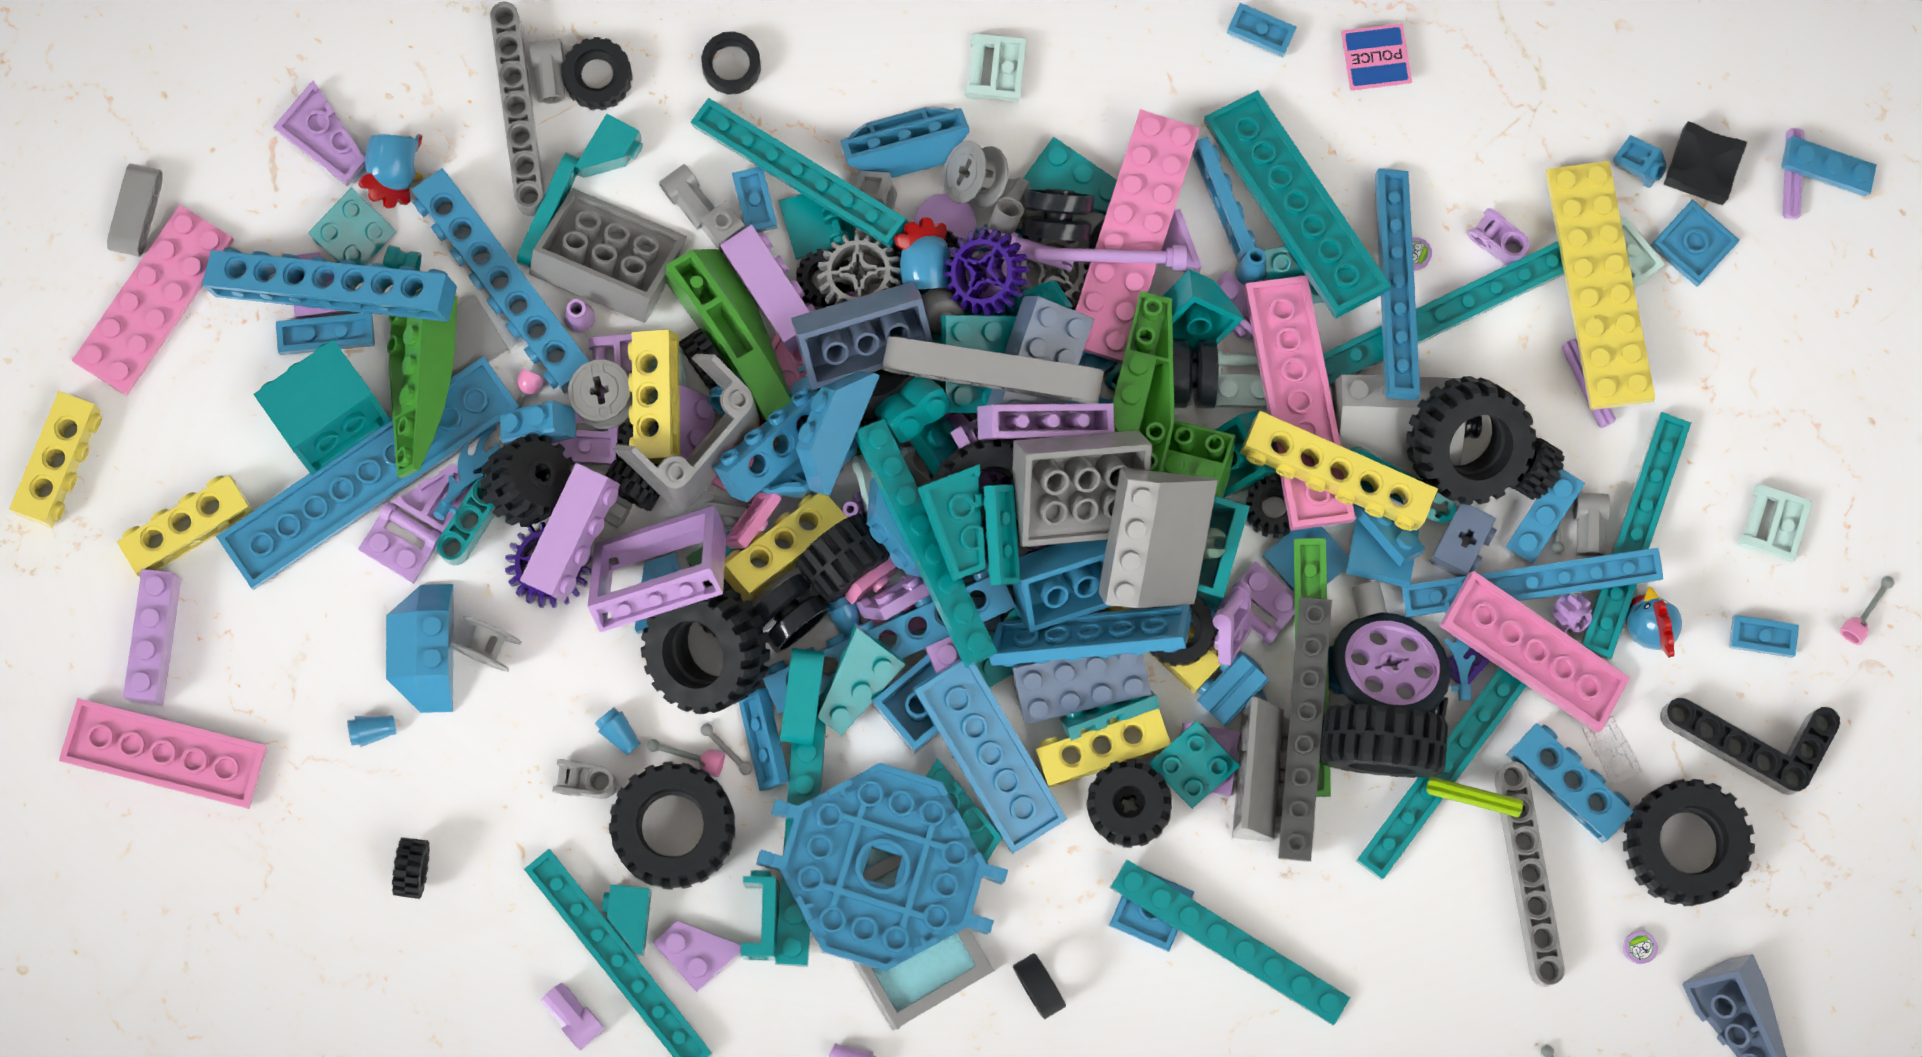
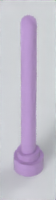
M1172 245V248H1166V251L1038 247L1033 250L1032 255L1036 260L1160 263L1165 264L1166 267H1171L1172 270L1185 271L1187 249L1186 245Z

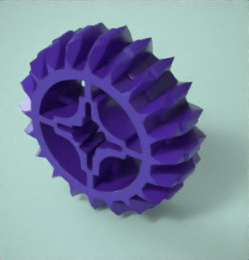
M985 228L980 229L979 235L975 231L968 232V240L965 238L957 239L960 249L951 247L949 249L950 253L955 257L953 260L946 259L944 261L946 265L951 266V272L947 271L943 275L945 278H952V282L946 286L947 290H956L952 299L956 302L962 300L961 308L969 310L972 307V313L975 315H980L983 311L986 316H992L994 309L997 313H1004L1005 304L1009 307L1016 305L1013 295L1017 297L1024 295L1023 291L1018 287L1019 285H1028L1029 282L1027 279L1022 278V273H1027L1030 270L1027 266H1021V262L1025 261L1027 256L1022 253L1017 254L1021 248L1020 243L1014 242L1011 244V235L1004 234L1001 237L1000 230L993 229L990 233ZM982 247H994L992 252L987 253L981 260L972 257ZM1004 260L1007 264V277L1002 271ZM980 266L987 267V271L993 278H987L986 273ZM966 268H968L971 273V280L969 284L966 279ZM990 285L1002 288L990 298L983 299L979 297L982 291H986Z
M541 522V531L536 532L535 528L531 525L528 527V531L531 534L529 537L526 538L521 532L517 534V537L522 542L521 545L510 543L509 547L516 552V555L508 554L505 559L507 562L515 565L506 567L505 572L508 575H515L508 582L511 587L520 585L515 592L518 597L528 592L526 596L528 604H532L536 597H538L539 608H544L546 599H550L552 608H557V598L520 581L523 575V566H527L532 556L531 554L529 556L526 555L537 545L545 529L546 523ZM591 555L589 556V559L585 564H589L592 562ZM581 566L576 577V585L587 587L588 582L581 575H591V568ZM575 585L572 594L575 597H579L580 592ZM568 596L564 602L566 605L570 603Z

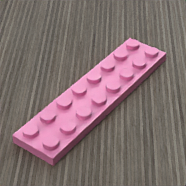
M1139 110L1095 249L1162 250L1197 140L1199 127L1145 110ZM1090 263L1075 310L1094 318L1083 352L1123 363L1140 291H1149L1157 263Z
M1307 276L1246 283L1244 285L1245 298L1252 325V334L1268 414L1341 446ZM1274 442L1275 452L1279 454L1285 453L1283 445ZM1301 455V460L1306 466H1315L1314 460L1310 456ZM1331 468V474L1334 478L1338 480L1344 479L1340 469ZM1280 476L1291 531L1350 523L1356 519L1353 504H1344L1338 501L1334 494L1327 491L1318 492L1312 490L1305 485L1306 482L1295 477L1288 479Z

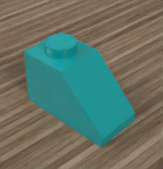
M606 113L575 165L578 176L586 178L626 167L630 159L635 160L642 150L643 143H641L640 131Z
M610 884V892H604L602 911L607 912L608 920L638 956H645L652 891L650 888Z

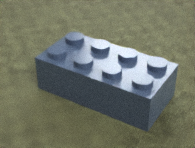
M914 281L791 318L805 373L812 390L821 388L859 370L867 372L881 370L888 337L933 343L923 300Z
M1023 296L1004 354L1079 365L1094 318L1039 296ZM992 389L986 406L1065 404L1066 400Z
M1118 654L1109 658H1100L1098 656L1085 657L1077 661L1062 659L1051 660L1044 664L1029 662L1011 666L1018 704L1025 724L1151 694L1143 654Z

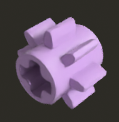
M1581 593L1577 597L1572 594L1561 596L1553 606L1554 614L1552 617L1556 620L1554 624L1564 633L1569 629L1572 632L1585 630L1592 621L1591 613L1593 609L1589 607L1591 602Z

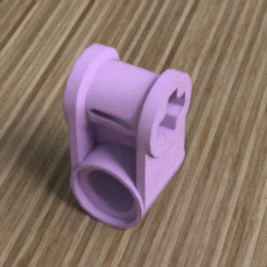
M1487 208L1483 212L1484 217L1475 228H1470L1467 232L1468 237L1477 246L1488 251L1505 265L1525 257L1529 248L1528 237L1509 223L1499 212L1491 208ZM1514 243L1519 246L1521 251L1519 253H1511L1506 249L1505 245Z

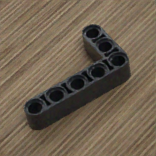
M1676 698L1670 701L1661 709L1660 713L1661 722L1667 729L1785 795H1793L1806 789L1840 726L1838 713L1833 708L1821 707L1805 717L1788 751L1784 754L1685 698ZM1676 706L1683 710L1685 716L1683 722L1673 719L1671 715L1672 707ZM1818 715L1823 716L1827 720L1828 728L1826 731L1820 730L1817 727L1816 717ZM1701 723H1707L1712 727L1713 735L1711 738H1706L1701 734ZM1730 739H1736L1740 743V754H1734L1730 751L1728 746ZM1802 743L1812 747L1813 757L1811 759L1802 755ZM1759 755H1764L1768 758L1770 762L1768 771L1762 770L1758 766L1757 758ZM1787 771H1792L1797 775L1798 785L1796 787L1787 783Z

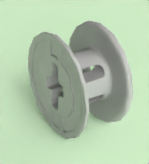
M972 141L961 142L954 147L947 158L943 174L945 192L949 198L956 203H968L971 201L972 204L979 208H988L997 203L1005 191L1009 172L1007 159L1002 150L995 146H987L981 149L978 144Z
M592 360L583 364L573 374L569 382L568 398L571 406L587 425L597 429H612L623 424L629 418V407L633 405V395L629 389L627 373L617 363L609 360ZM601 385H602V386L605 388V390L608 392V393H604L605 402H606V403H604V404H603V403L600 401V399L597 397V396H601V392H600V386H601Z
M463 615V620L474 626L475 631L467 647L456 643H451L450 647L483 664L509 672V668L496 660L505 641L521 645L522 641L495 626Z

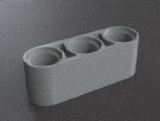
M132 163L128 164L108 233L107 248L109 251L138 257L143 255L162 187V170Z

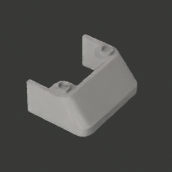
M695 354L692 359L723 389L720 403L726 414L686 460L680 456H668L656 467L635 446L617 444L613 448L665 501L677 508H688L697 501L717 477L712 466L720 461V457L724 452L738 446L744 441L745 435L751 430L757 429L760 424L759 413L750 389L716 355Z

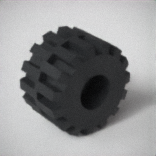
M528 434L525 437L521 436L491 454L488 457L490 461L485 463L481 470L486 477L480 480V488L487 490V495L483 496L486 505L491 502L495 507L492 513L497 518L504 515L506 516L505 523L512 526L519 523L520 527H529L534 523L536 525L550 517L571 474L570 467L574 465L571 456L566 459L563 455L565 448L560 443L553 446L552 438L546 435L538 439L537 434Z
M862 514L845 518L828 529L806 548L796 563L798 570L826 604L836 602L838 599L845 597V594L855 581L886 562L890 557V553L882 543H878L872 537L867 520Z
M1127 759V762L1121 763L1116 761L1110 763V766L1105 770L1101 769L1096 774L1094 782L1090 783L1088 798L1086 799L1089 818L1094 829L1107 842L1113 845H1121L1123 848H1132V846L1138 845L1142 847L1149 844V841L1154 838L1157 839L1163 833L1165 826L1168 825L1172 809L1171 792L1165 782V778L1160 772L1155 771L1151 765L1145 762L1144 764L1138 763L1132 759ZM1132 797L1135 798V805L1138 809L1136 811L1130 809L1127 813L1124 812L1122 800L1129 801Z

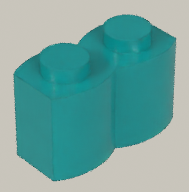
M915 377L903 387L900 393L893 394L884 399L876 407L874 413L879 421L885 419L893 437L902 443L917 436L926 424L935 422L949 411L952 404L944 390L932 379Z

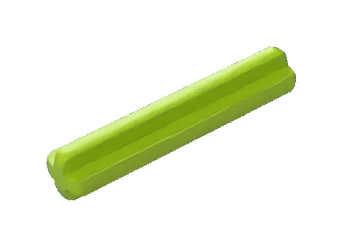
M1430 777L1426 789L1430 795L1514 817H1519L1523 808V801L1521 799L1436 777Z

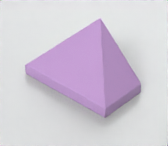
M1181 209L1175 210L1161 251H1166V248H1172V245H1186L1185 271H1180L1186 272L1188 269L1200 273L1202 265Z

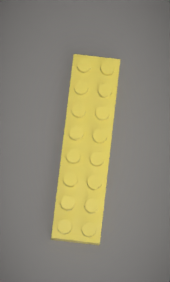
M1610 161L1549 168L1545 174L1590 410L1654 402L1653 382Z

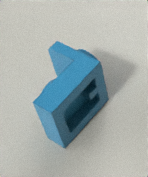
M1632 135L1628 137L1613 158L1615 166L1640 177L1643 185L1647 188H1651L1655 181L1662 178L1667 165L1661 149Z

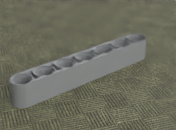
M501 1L492 7L490 20L513 191L519 210L526 216H535L545 192L522 23L517 8L510 2ZM510 15L514 17L509 24L498 23L502 16ZM507 45L517 46L516 51L512 54L502 52ZM518 74L522 76L520 81L515 84L506 82L510 75ZM516 104L526 106L524 111L519 114L510 112L511 108ZM525 133L530 136L528 141L523 144L514 142V139L519 134ZM530 163L534 165L530 173L522 174L518 172L522 164ZM534 193L538 195L537 200L532 204L522 202L526 194Z
M888 337L882 370L897 374L1086 404H1098L1104 371L1092 367L899 337Z
M1509 762L1496 772L1494 783L1496 793L1523 801L1525 810L1523 818H1516L1502 813L1500 815L1529 973L1536 985L1549 987L1563 979L1565 967L1529 774L1523 764ZM1506 770H1512L1518 775L1519 782L1517 786H1511L1505 782L1504 773ZM1518 834L1527 835L1530 839L1531 845L1529 850H1522L1517 846L1516 837ZM1524 866H1530L1536 871L1534 883H1529L1523 878L1522 869ZM1531 898H1536L1541 902L1542 912L1540 915H1534L1529 911L1528 902ZM1537 930L1545 932L1548 936V944L1545 948L1539 947L1534 941V934ZM1543 963H1549L1554 968V977L1551 980L1544 979L1540 974V967Z

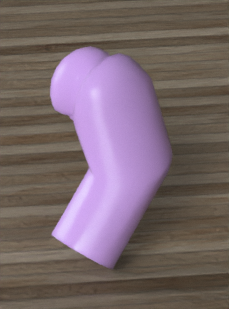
M856 492L853 495L855 502L849 501L843 506V513L847 517L856 514H866L861 492Z

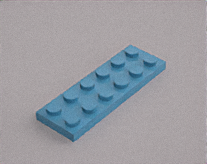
M1190 604L1091 613L1031 633L1022 620L998 622L993 639L997 653L990 657L991 666L1003 665L1011 667L1019 663L1034 662L1036 664H1044L1051 660L1066 659L1068 661H1077L1085 657L1098 656L1100 658H1109L1118 654L1142 655L1152 651L1175 652L1179 649H1185L1192 617Z
M960 658L912 688L1012 854L1067 820L975 664L965 668Z

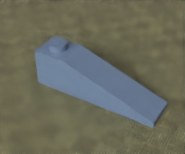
M1753 954L1726 960L1683 982L1682 985L1696 1015L1702 1022L1706 1020L1718 1034L1716 1037L1723 1046L1727 1044L1737 1057H1787L1768 986Z

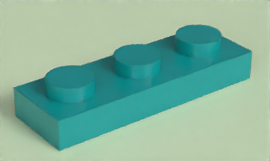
M1014 485L984 486L983 504L986 512V541L988 543L990 586L1020 584Z

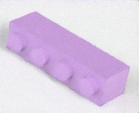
M750 225L722 243L720 247L788 351L792 353L799 347L791 318L815 311L816 309L812 303L806 307L801 299L805 296V293L796 279L790 282L785 274L789 272V269L780 255L774 258L769 250L773 248V245L764 231L758 234L754 227Z
M1023 404L977 407L978 440L1037 439L1114 432L1113 404Z
M576 463L520 581L565 602L567 596L575 588L576 577L581 566L589 559L590 547L595 537L601 533L604 527V518L609 508L614 505L618 498V489L621 484Z
M141 570L123 698L131 703L164 706L182 581L174 572Z

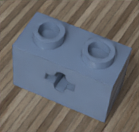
M1460 503L1429 562L1457 577L1466 576L1472 571L1476 572L1483 558L1478 555L1482 545L1489 546L1497 529L1492 527L1496 518L1472 505ZM1464 535L1470 537L1469 545L1466 548L1461 546Z

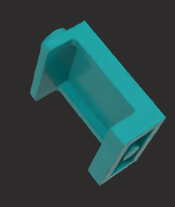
M752 870L750 871V876H743L745 888L762 889L761 943H741L740 956L743 960L775 961L778 880L776 877H771L770 871Z

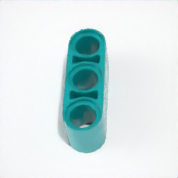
M481 479L473 484L460 504L457 513L453 515L438 539L437 551L447 564L452 566L460 565L468 559L495 516L492 513L495 509L493 504L490 502L486 505L485 501L480 500V494L484 490L480 488ZM466 516H478V523L475 527L469 529L463 527V520ZM459 542L461 543V549L458 554L454 556L445 554V549L449 543Z
M792 648L780 741L805 745H812L825 652Z

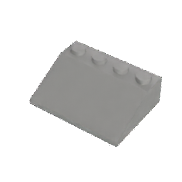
M572 188L533 249L529 274L646 323L666 285V264L679 257L687 236Z
M1342 374L1332 383V401L1341 446L1346 449L1359 446L1366 448L1422 479L1412 468L1414 463L1409 460L1407 449L1412 447L1406 442V434L1408 431H1412L1413 428L1409 421L1412 414H1418L1420 408L1417 405L1422 398L1427 401L1431 397L1429 391L1436 386L1441 389L1444 388L1445 381L1453 378L1419 377L1420 396L1415 401L1386 398L1385 376ZM1454 378L1461 383V378ZM1466 422L1457 429L1451 441L1450 459L1452 465H1461Z
M1138 430L1014 440L1013 481L1020 545L1027 547L1108 539L1120 469L1130 468L1150 471L1152 444Z
M1130 468L1120 469L1098 591L1105 605L1147 608L1195 603L1218 482L1216 478Z
M1251 697L1242 710L1238 757L1240 767L1237 769L1232 838L1271 842L1274 839V834L1279 835L1281 829V815H1276L1277 802H1282L1284 783L1278 781L1279 770H1285L1286 751L1281 750L1282 738H1287L1289 719L1284 718V709L1259 697Z

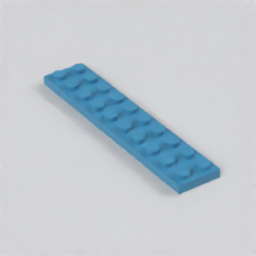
M483 356L451 378L440 423L419 471L405 478L397 477L392 417L390 422L313 475L309 473L216 537L251 589L255 590L461 451L464 444H471L485 432L499 425L502 412L520 407Z

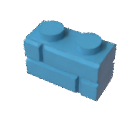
M552 400L542 404L502 412L500 415L502 443L507 445L521 436L525 437L528 434H537L538 439L546 435L552 438V443L573 439L576 436L575 411L569 405H563L558 401Z
M1242 653L1237 658L1235 657L1231 666L1221 664L1219 668L1223 673L1215 681L1208 678L1197 690L1201 695L1197 701L1225 727L1241 712L1250 698L1255 697L1270 681Z

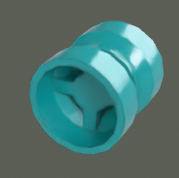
M389 245L382 264L393 269H399L400 266H409L420 271L422 254L413 250L404 252L400 247Z

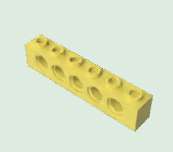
M1259 411L1254 418L1240 451V454L1247 456L1246 459L1255 465L1263 466L1265 464L1276 469V473L1288 479L1295 477L1302 480L1312 490L1318 492L1327 491L1334 494L1338 501L1348 505L1353 503L1365 508V512L1377 518L1384 516L1395 521L1394 524L1397 527L1407 531H1417L1425 523L1438 488L1262 411ZM1278 442L1282 444L1285 453L1279 454L1272 449L1271 443ZM1301 455L1310 456L1314 460L1315 466H1306L1301 460ZM1331 468L1340 469L1344 479L1338 480L1334 478L1331 474ZM1360 481L1369 482L1373 486V493L1365 492L1360 485ZM1390 494L1399 495L1402 498L1403 506L1395 505L1390 499Z

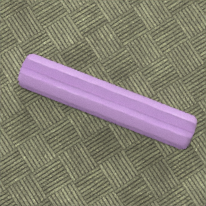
M1790 128L1786 132V140L1791 136L1804 140V130ZM1785 169L1782 216L1785 219L1795 220L1801 216L1803 175Z
M1571 339L1565 342L1561 349L1589 405L1577 339ZM1611 408L1591 410L1601 428L1607 427L1616 421Z

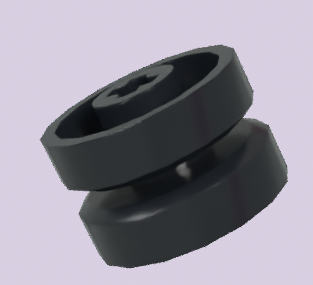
M1054 188L1026 190L1024 206L1032 211L1043 212V215H1028L1024 217L1022 235L1054 240L1090 241L1092 224L1087 220L1073 218V215H1089L1092 213L1094 195Z
M1173 338L1174 408H1186L1191 398V389H1193V400L1197 408H1215L1219 369L1216 339H1198L1192 358L1191 345L1188 339Z
M801 573L792 576L776 587L752 610L756 616L761 615L764 621L761 624L763 631L770 629L768 632L770 642L767 643L776 654L783 652L804 637L830 610L829 606L819 595L807 598L812 587Z

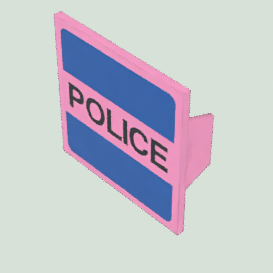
M1403 23L1341 31L1350 91L1412 83Z

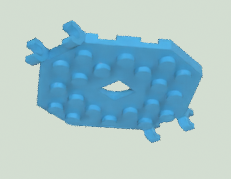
M878 763L799 806L779 799L775 800L771 815L793 820L783 856L761 849L755 865L779 871L822 953L886 972L965 928H970L985 935L991 933L994 920L974 915L972 911L982 878L1002 885L1005 883L1008 869L986 864L941 781ZM871 847L902 856L893 887L863 878Z

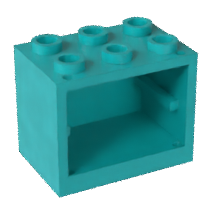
M334 339L327 344L317 347L314 353L302 361L292 364L286 372L276 379L266 382L260 390L253 394L311 475L391 421Z
M1217 496L1214 497L1209 528H1216L1224 532L1226 538H1215L1214 549H1224L1226 551L1218 558L1203 559L1196 598L1204 601V605L1218 609L1226 592L1250 506Z

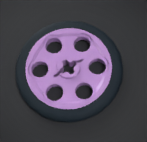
M1393 613L1368 615L1351 621L1340 631L1334 640L1331 652L1332 670L1342 692L1355 705H1382L1430 712L1441 703L1448 691L1451 679L1450 664L1444 648L1436 636L1425 626L1411 618ZM1374 633L1380 634L1386 643L1377 645L1370 640L1369 635ZM1401 641H1412L1416 645L1417 650L1413 652L1405 650L1401 645ZM1351 655H1363L1367 659V664H1356L1353 662ZM1386 662H1388L1390 666L1386 667ZM1396 665L1397 668L1393 670L1391 666ZM1414 668H1426L1430 673V677L1427 679L1420 678L1414 672ZM1369 680L1377 682L1380 685L1381 691L1376 693L1369 691L1365 687V682ZM1399 687L1407 688L1413 697L1410 699L1401 698L1397 694L1396 689Z

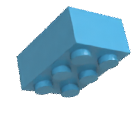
M1106 540L1061 543L1019 558L1020 584H1012L1016 612L1030 633L1112 606L1105 605L1098 592L1107 546Z
M928 655L872 701L873 707L914 755L939 735V732L912 689L936 674Z

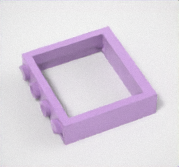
M715 505L595 543L587 607L600 633L723 594L727 530ZM703 542L702 564L611 592L613 570ZM617 557L618 561L609 563V558ZM709 580L710 583H713V586L706 588L704 581ZM608 612H610L612 618L608 619Z

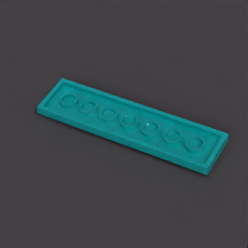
M1258 90L1204 116L1203 123L1335 319L1390 290V283Z

